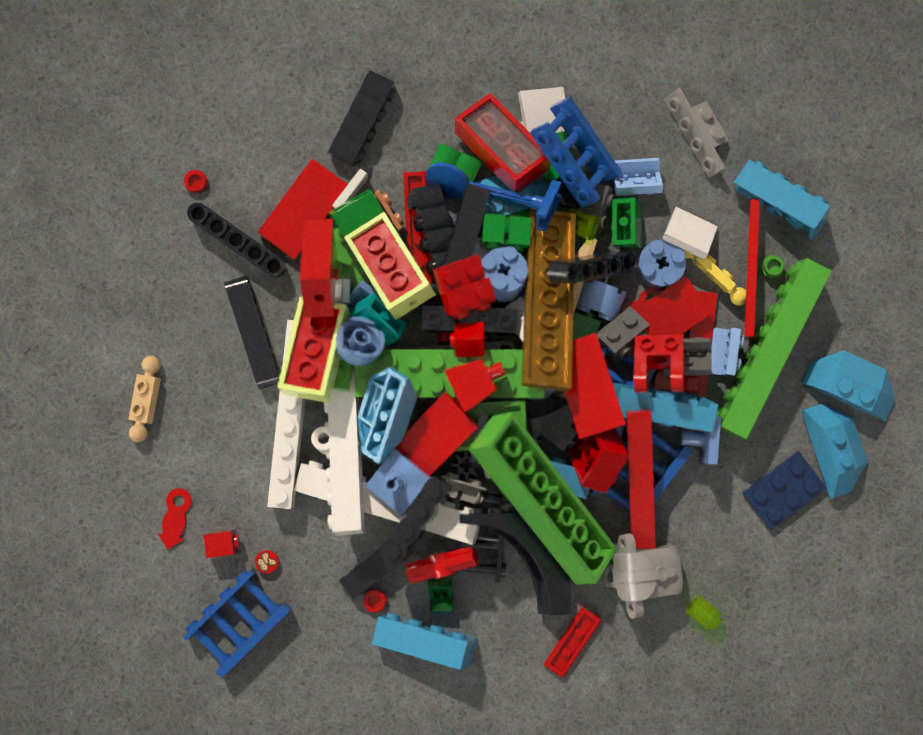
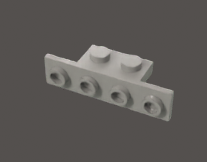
M677 88L664 98V101L706 175L710 178L725 168L715 148L725 144L729 139L707 101L691 107L681 88Z

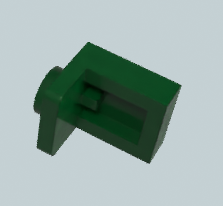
M444 577L428 579L430 613H452L454 599L452 579Z

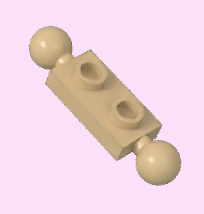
M147 356L143 359L142 369L145 371V374H137L128 419L136 421L135 425L129 430V437L134 442L144 441L148 435L144 425L145 423H153L161 378L154 377V373L158 372L161 366L159 359L155 356Z

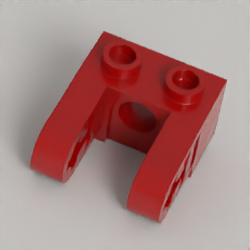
M683 334L635 336V393L648 392V371H651V369H670L671 392H684L685 347Z

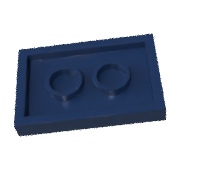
M796 451L742 493L768 528L772 530L825 490L826 486L801 453Z

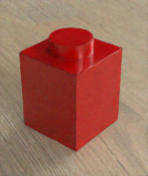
M484 322L455 324V333L450 334L451 348H455L456 357L485 356Z
M234 530L203 535L206 558L233 555L237 553V548H240V538L238 534L235 535Z

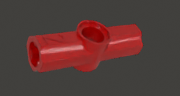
M474 545L467 546L451 552L448 550L430 555L429 558L406 564L405 571L410 583H417L434 577L435 579L455 574L459 570L478 566L479 558Z

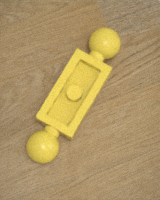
M683 250L685 258H691L692 262L725 293L728 292L730 294V300L734 305L741 306L746 303V290L741 287L736 288V284L732 281L734 279L733 276L724 269L721 271L715 265L717 262L712 256L707 254L706 258L702 259Z

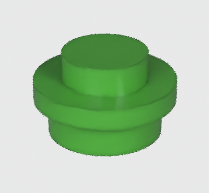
M767 256L761 262V271L768 278H777L784 271V262L778 256Z

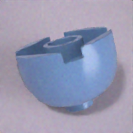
M362 317L349 318L338 329L335 339L337 353L341 359L354 366H364L372 363L384 348L385 339L381 329L378 331L374 327L375 323Z

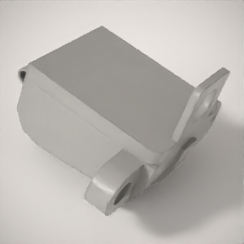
M632 534L619 536V552L613 556L614 564H608L604 570L606 587L617 588L618 597L626 602L627 613L631 619L640 618L644 615L643 600L682 593L683 576L680 554L676 545L665 544L658 545L656 548L636 549L635 539ZM609 570L612 571L613 582L609 578Z

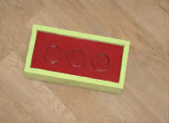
M385 212L344 237L395 320L436 295Z
M302 297L299 298L277 387L284 395L330 403L341 358L336 350L335 339L340 325L343 322H347L351 314L346 304L335 303L334 316L305 318Z

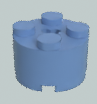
M655 240L649 243L638 255L636 261L638 275L643 283L649 287L657 289L669 287L677 282L685 271V253L681 248L665 240ZM660 259H662L663 264L666 265V267H663L662 269H659V264L656 263Z
M513 247L497 248L487 253L481 263L485 276L490 278L496 300H499V302L514 300L522 292L528 275V266L524 257Z
M591 280L590 283L585 281L576 308L590 313L591 309L598 311V317L612 321L613 317L616 318L618 316L627 292L621 291L618 294V288L597 280Z

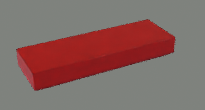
M582 606L543 665L563 678L602 619Z

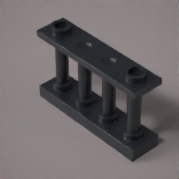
M422 306L423 333H455V324L484 322L485 335L515 336L514 333H517L518 309L488 308L477 311V308L469 310L470 315L456 319L455 316L446 314L444 306Z
M458 490L456 498L451 497V502L456 504L455 508L457 509L460 508V503H465V501L460 500L462 494L460 490ZM480 493L484 495L483 503L499 504L500 502H508V498L504 493L502 495ZM499 535L498 541L476 539L475 544H468L447 537L446 551L449 550L451 552L473 545L475 549L497 551L496 565L479 563L478 566L459 571L495 574V582L500 583L501 577H505L506 563H502L504 544L502 536ZM451 574V575H448V576H444V578H452V579H453V575H454V574Z

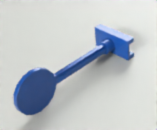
M438 162L432 164L426 172L428 184L439 183L444 197L451 199L462 198L465 187L469 183L490 190V197L530 206L531 209L538 210L536 214L537 230L546 232L561 200V195L558 194L561 182L552 180L545 197L537 195L533 197L471 182L463 171L448 163Z

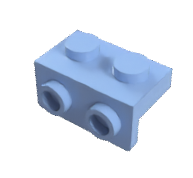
M659 158L615 161L621 170L619 176L613 178L616 196L663 193Z
M713 329L711 346L712 374L735 376L736 372H739L741 358H738V351L742 349L744 335H741V329Z

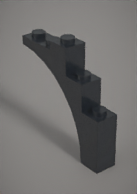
M569 404L546 414L526 417L527 432L537 445L542 440L539 437L540 434L563 451L566 447L571 449L579 439L576 436L577 429L572 426L574 420Z
M509 499L508 502H500L499 508H489V513H483V509H469V514H459V524L478 525L490 529L505 538L517 550L533 580L538 614L550 616L571 614V579Z

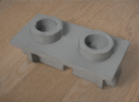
M446 472L445 476L439 475V477L444 478L443 480L452 485L449 497L456 498L458 490L462 491L460 500L475 505L482 503L484 495L480 494L481 489L487 491V488L481 487L482 482L470 478L468 483L460 481V475Z

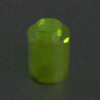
M700 594L693 598L684 611L705 630L710 628L714 630L722 621L720 618L721 612Z

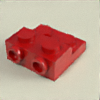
M473 255L433 269L447 315L455 316L456 319L470 315L469 310L477 308V311L485 310L491 307V302L496 301L490 278L485 276L479 255Z

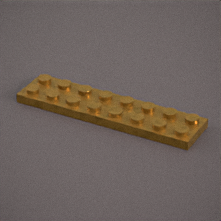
M530 207L528 218H531L530 246L527 248L526 257L528 275L525 282L521 386L569 392L572 377L574 284L551 283L547 277V269L553 261L575 258L576 214L555 211L546 232L537 230L536 214L538 210L531 209Z

